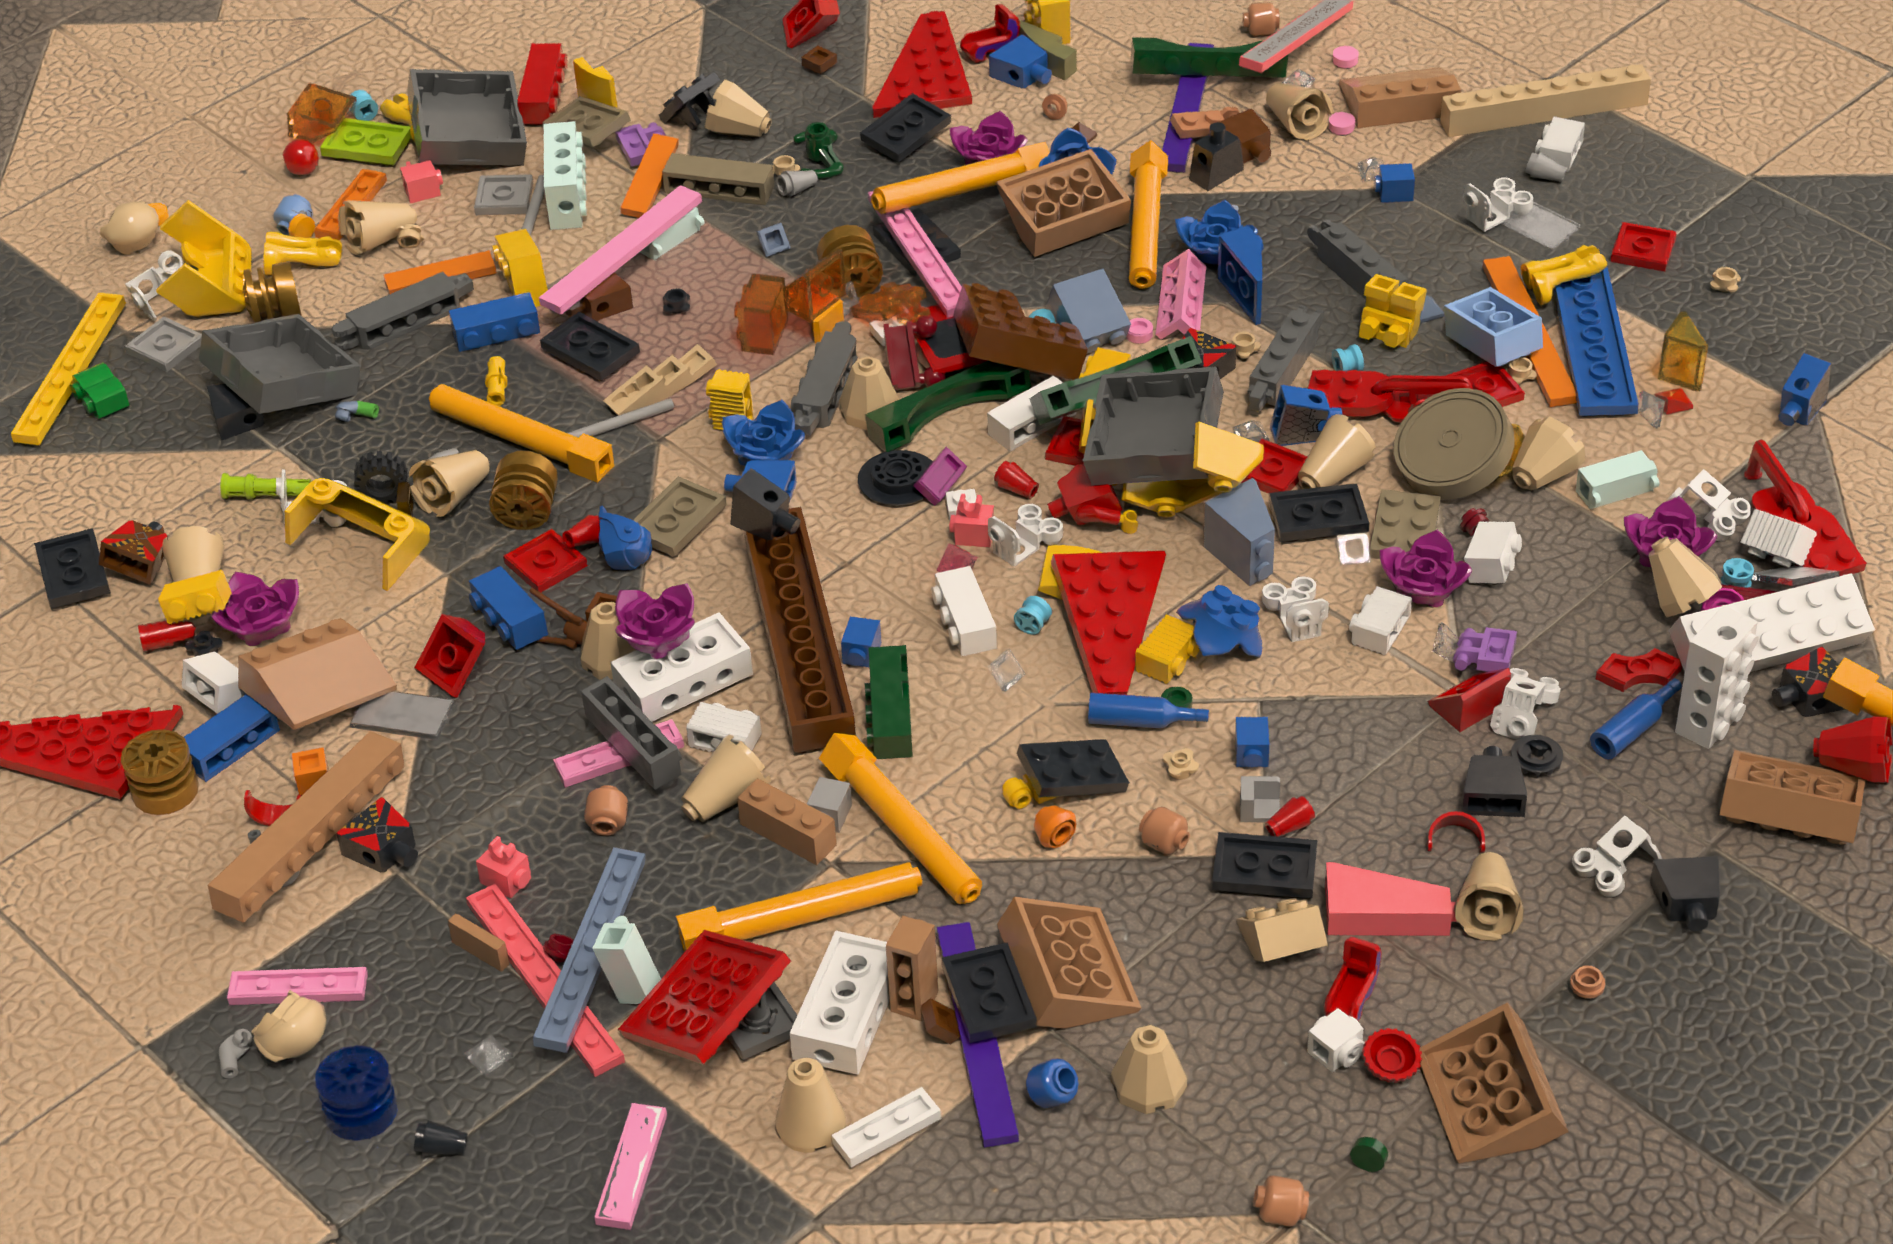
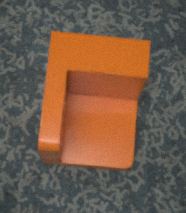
M324 747L292 753L294 777L300 795H303L329 770Z

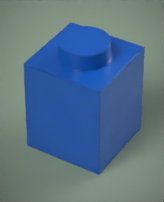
M1412 163L1379 165V176H1374V190L1379 192L1381 203L1414 200L1415 177Z
M850 616L841 640L843 664L869 667L868 647H880L882 643L880 620Z
M1236 717V767H1269L1268 717Z

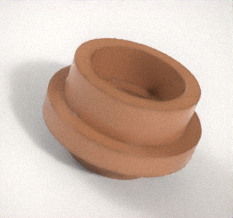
M1050 94L1043 100V112L1050 119H1061L1067 112L1068 104L1062 95ZM1051 104L1056 106L1057 111L1052 108Z
M1582 966L1572 974L1570 987L1580 997L1595 998L1604 992L1605 979L1601 971L1596 967Z

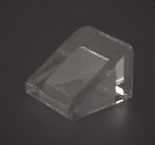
M1367 533L1337 535L1335 546L1340 566L1371 563Z

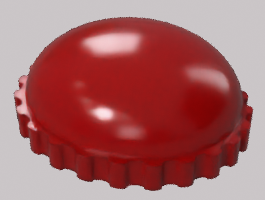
M1386 1028V1030L1380 1029L1378 1032H1373L1372 1036H1368L1362 1049V1059L1365 1060L1364 1065L1368 1067V1071L1372 1072L1373 1076L1387 1082L1398 1083L1411 1079L1412 1075H1416L1417 1070L1421 1066L1422 1052L1419 1050L1420 1046L1417 1045V1041L1412 1039L1410 1034L1398 1031L1396 1028Z

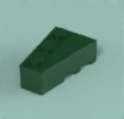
M906 645L868 647L870 683H865L866 702L871 701V705H866V723L872 724L873 728H866L867 746L874 747V756L877 759L913 757Z

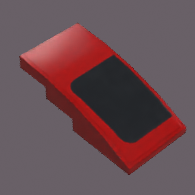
M938 304L897 314L898 319L903 325H906V321L916 322L919 317L924 315L935 319L937 331L932 337L923 338L917 333L913 334L918 361L926 369L930 367L933 373L939 372L942 374L987 361L969 356L954 316L947 318Z

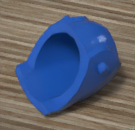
M600 506L599 543L608 565L615 570H633L640 564H644L652 552L651 532L629 518L607 513L604 506Z

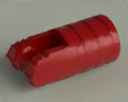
M166 620L138 625L143 652L158 648L162 649L168 646L172 647L176 641L192 638L195 635L196 629L192 622L186 620L184 622H174L172 625L167 623Z

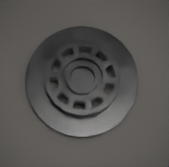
M893 450L884 452L864 463L858 473V484L862 492L875 502L890 506L913 504L926 498L914 487V484L933 461L925 455L914 451Z

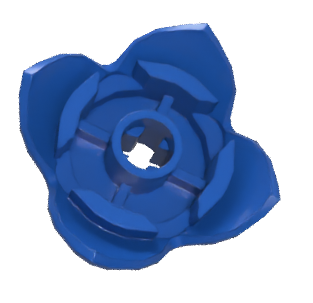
M1066 128L1055 137L1048 156L1040 161L1038 167L1092 149L1112 175L1116 166V158L1106 149L1090 147L1087 144L1086 138L1080 132Z
M1226 200L1211 206L1205 211L1200 222L1193 217L1175 219L1176 229L1182 241L1201 262L1208 264H1218L1219 235L1243 227L1239 213ZM1246 225L1249 226L1256 235L1258 234V229L1256 227H1254L1253 225Z
M783 400L765 406L760 410L755 420H750L744 415L737 414L725 416L722 421L723 434L733 448V453L738 456L739 464L746 466V463L750 460H789L794 450L805 439V433L802 430H795L793 412Z
M1217 585L1213 591H1208L1200 599L1191 601L1177 610L1176 613L1183 620H1193V623L1196 622L1193 632L1194 638L1203 656L1222 655L1230 652L1239 644V649L1242 648L1246 654L1261 657L1262 639L1258 628V612L1260 607L1255 602L1244 600L1240 596L1232 594L1229 588Z

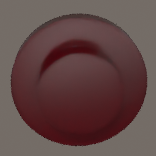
M1483 508L1468 510L1461 518L1460 529L1473 536L1479 522H1489V519L1486 517L1487 512Z
M552 934L549 940L545 941L543 949L554 961L565 962L574 939L562 934Z

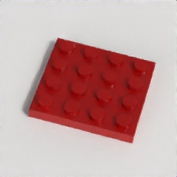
M703 930L618 1030L625 1039L704 1064L714 1056L717 1048L726 1037L737 1029L739 1022L748 1011L759 1003L761 996L771 984L781 977L783 970L791 960L784 951Z

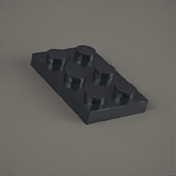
M912 93L860 132V140L895 161L900 162L951 123V114Z
M917 208L910 211L946 264L961 258V249L922 210ZM884 222L873 226V235L914 277L917 276L918 273Z
M581 312L576 313L540 339L542 349L600 381L640 353L639 343Z
M1357 483L1269 493V504L1280 542L1369 532L1370 523Z
M93 528L34 543L51 609L111 593L104 567L99 565L100 551Z
M1106 739L1019 744L1016 753L1039 798L1126 792L1130 783Z
M1218 832L1212 890L1313 898L1317 840Z
M1007 942L942 957V967L970 1043L1037 1027L1036 1015Z

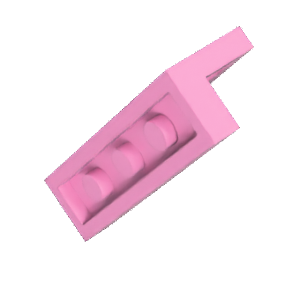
M1189 249L1163 265L1156 335L1161 340L1177 329L1184 335L1190 327L1200 331L1206 265Z

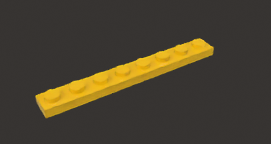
M98 292L12 430L11 437L13 442L32 445L41 444L72 393L70 387L74 383L72 375L87 369L126 305L124 295Z

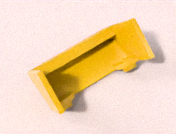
M187 200L160 225L162 231L181 243L182 257L186 263L156 289V293L179 307L189 316L200 317L241 312L247 307L242 288L243 270L250 269L251 271V247L243 237ZM189 265H192V266L194 265L195 267L198 268V271H196L195 269H193V268L190 267Z
M1202 422L1195 423L1193 468L1208 473V478L1123 483L1122 501L1155 511L1161 517H1173L1175 513L1221 493L1232 491L1263 460L1264 447L1258 442Z
M325 478L311 481L284 511L285 543L290 546L323 509L394 541L395 543L383 556L382 589L386 591L392 587L430 541V528L425 522L348 486Z

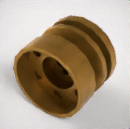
M857 225L835 227L827 232L819 241L817 248L818 260L824 271L827 285L835 295L847 299L863 297L874 291L880 284L883 276L882 264L873 240L865 229Z
M290 261L272 264L271 278H266L263 269L257 267L259 280L253 281L250 269L243 270V293L248 313L254 323L262 321L260 313L266 312L268 319H273L274 311L276 310L280 311L282 317L296 314L301 315Z
M531 451L512 452L499 461L489 500L490 511L496 520L507 527L517 530H531L540 527L548 520L558 481L557 470L552 462L541 454Z
M165 729L151 730L136 736L123 749L121 755L122 767L134 804L141 811L152 815H166L182 810L193 801L198 793L199 782L192 764L188 744L180 734Z

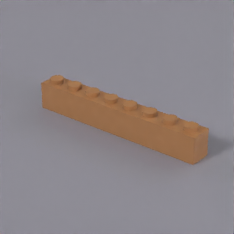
M372 731L366 734L208 884L212 909L243 923L254 912H257L275 892L282 888L283 884L290 877L301 870L303 865L316 852H319L356 813H359L376 794L382 791L383 787L402 771L404 759L401 743Z

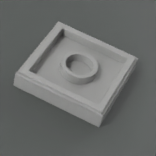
M533 175L480 176L474 205L475 215L526 214L531 200Z
M162 317L125 345L127 354L168 372L201 346L202 334L169 318Z

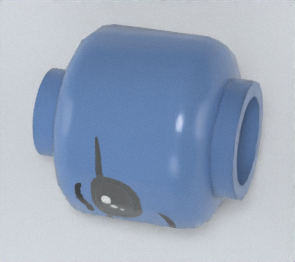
M296 194L283 197L273 213L277 229L283 234L289 235V224L296 215L305 214L312 218L313 212L310 202Z

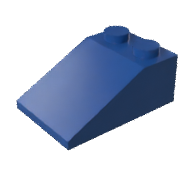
M1249 226L1219 235L1218 279L1254 324L1259 325L1261 324L1263 242L1259 235H1256Z

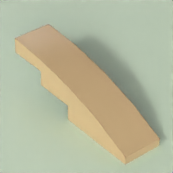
M697 344L679 360L671 355L654 370H651L646 365L603 401L619 416L669 398L695 382L717 364L714 358Z

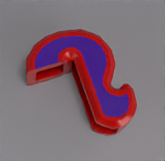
M995 5L994 27L966 33L962 38L960 48L974 62L985 61L988 52H995L1019 36V18L1005 5Z
M1352 936L1346 939L1343 950V965L1325 1000L1324 1013L1326 1016L1338 1008L1347 1016H1351L1359 1022L1364 1003L1369 1000L1379 974L1382 950L1378 944Z

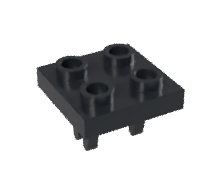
M715 72L707 77L702 74L691 82L692 85L688 88L683 86L674 92L673 97L663 104L665 109L658 115L662 122L665 124L678 115L691 130L696 129L701 124V121L692 106L697 104L707 114L709 106H714L715 104L709 92L720 81L719 77Z

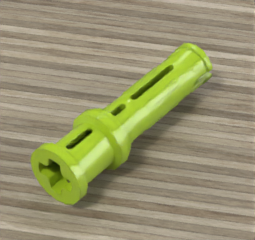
M223 473L221 476L220 492L222 499H228L229 496L246 497L247 500H252L256 496L280 497V495H276V478H257L253 474L229 476L228 473ZM286 479L287 497H297L312 480Z

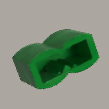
M102 362L72 375L74 383L70 385L71 390L77 400L82 399L83 406L88 414L93 413L99 419L130 406L124 386L105 363Z

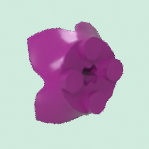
M1001 111L984 118L976 131H973L968 126L950 127L951 141L962 155L965 165L1012 154L1018 148L1025 147L1028 142L1027 137L1024 135L1014 136V126L1011 120Z
M1680 496L1663 502L1655 509L1652 517L1649 519L1638 513L1624 516V527L1627 536L1637 548L1640 564L1645 567H1651L1649 553L1653 550L1651 546L1664 537H1668L1669 540L1677 538L1697 556L1706 552L1718 537L1711 528H1699L1696 526V515L1693 509Z
M1438 529L1415 540L1408 552L1394 546L1380 550L1382 568L1392 581L1396 593L1411 597L1412 602L1417 604H1427L1430 607L1442 606L1444 599L1448 598L1454 589L1461 586L1472 573V568L1468 563L1454 561L1451 543Z
M235 571L228 582L232 592L223 611L219 609L218 612H212V619L221 627L232 631L239 639L244 640L248 646H257L262 641L288 632L291 628L290 617L299 598L298 580L281 579L276 581L272 587H268L261 578L255 575Z
M688 583L665 589L658 599H653L646 592L640 590H620L618 593L615 609L616 616L621 625L616 627L615 632L619 637L627 640L628 644L635 650L650 654L652 658L660 659L665 657L668 651L677 648L690 637L689 630L694 626L695 620L692 618L694 597Z

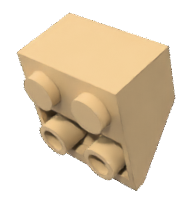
M1296 898L1277 902L1278 908L1265 909V906L1252 908L1245 911V917L1236 919L1254 960L1265 962L1328 945L1319 906L1307 904L1306 900L1297 901Z

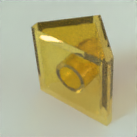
M1686 311L1678 314L1664 334L1658 379L1697 392L1702 390L1708 345Z

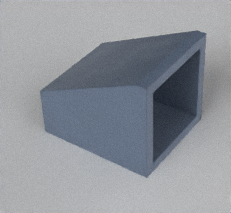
M1104 269L1053 284L1045 309L1053 313L1057 324L1068 322L1079 329L1088 348L1087 353L1097 350V347L1100 348L1108 343L1118 344L1126 338L1131 322Z
M1251 478L1233 488L1232 491L1222 493L1205 502L1204 548L1248 586L1264 580L1273 574L1275 528L1256 480Z

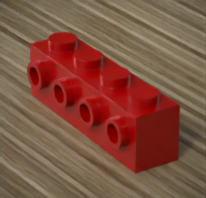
M531 43L517 100L523 124L543 125V121L557 112V98L561 96L560 83H564V69H567L568 65L567 54L562 51V43Z

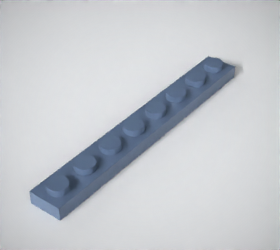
M613 847L533 1036V1045L535 1047L568 1052L602 969L592 948L603 924L613 923L617 917L624 915L644 867L645 853Z

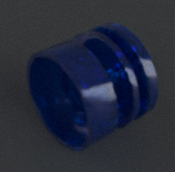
M360 1045L343 1047L330 1053L320 1063L315 1073V1086L319 1100L322 1103L325 1122L332 1133L342 1139L359 1141L370 1139L383 1133L393 1123L398 1112L397 1098L394 1086L392 1085L388 1063L380 1052L371 1047Z

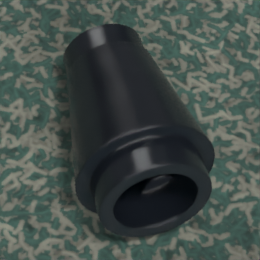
M429 1120L427 1124L418 1123L414 1151L422 1152V1156L464 1154L468 1133Z

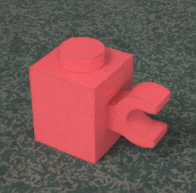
M431 160L411 165L410 161H407L406 166L400 168L403 187L410 204L441 196L439 185H443L442 175L439 169H434Z
M961 494L956 515L951 514L949 524L950 532H953L955 535V545L991 547L992 540L988 534V519L994 516V505H982L983 499L981 495H977L975 503H969L965 499L966 495Z
M498 836L488 845V850L476 861L480 883L487 887L496 884L501 892L509 898H512L520 889H523L532 878L528 856L517 851L512 843L508 846L501 843V838Z

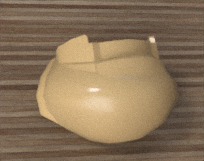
M142 200L140 202L121 204L115 208L108 224L100 228V236L110 242L115 250L122 254L131 255L133 251L147 247L152 239L155 238L159 215L153 207L145 204Z
M289 990L287 997L272 1014L266 1013L261 1022L252 1029L251 1033L254 1035V1042L265 1058L273 1062L299 1057L307 1053L323 1037L327 1022L324 1005L317 1000L300 997L295 992Z

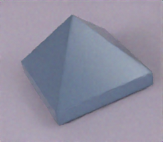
M782 223L756 232L765 257L791 248Z
M1426 295L1424 307L1420 314V323L1444 317L1445 313L1431 296Z

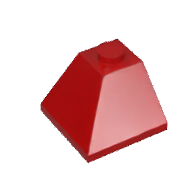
M800 0L782 18L787 47L792 49L823 32L829 25L834 24L840 15L837 0Z
M441 614L414 668L451 696L458 698L485 645V633L466 619Z

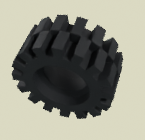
M377 451L376 456L372 452L367 453V458L362 456L359 458V462L355 464L354 490L378 501H384V504L390 505L391 499L396 503L398 483L407 482L408 479L406 463L404 461L401 462V457L398 455L392 458V452L387 451L386 456L382 455V451ZM385 475L391 479L388 481H375L371 477Z

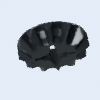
M1527 735L1518 739L1513 744L1511 756L1519 760L1520 768L1523 769L1524 775L1534 772L1539 777L1542 772L1551 775L1554 769H1560L1563 760V750L1556 741L1549 737ZM1531 753L1537 757L1543 756L1542 760H1539L1536 757L1531 758Z

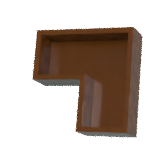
M978 283L962 285L953 315L970 357L1072 380L1079 378L1088 348L1079 329L1075 325L1068 322H1061V324L1051 323L1050 320L1041 316H1034V318L1025 317L1017 297L1008 290L1000 289L996 292L988 290L986 286Z

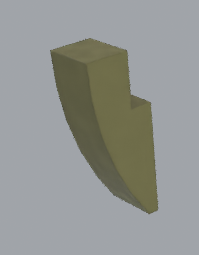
M1022 20L1020 21L1019 36H1026L1047 52L1048 69L1052 71L1053 76L1065 81L1077 71L1076 49L1063 45L1061 36Z

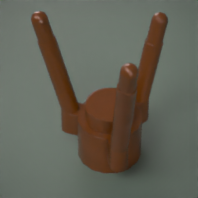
M531 588L529 592L556 610V614L567 621L563 629L567 639L544 636L536 640V642L563 645L571 649H576L578 644L582 646L587 621L574 615L534 588Z

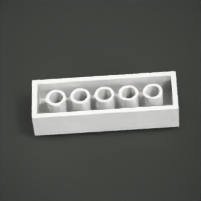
M1852 573L1724 605L1758 621L1756 629L1758 642L1752 652L1751 658L1754 659V665L1750 672L1795 661L1822 646L1827 652L1861 644L1875 631ZM1722 606L1681 616L1669 629L1684 671L1690 641Z

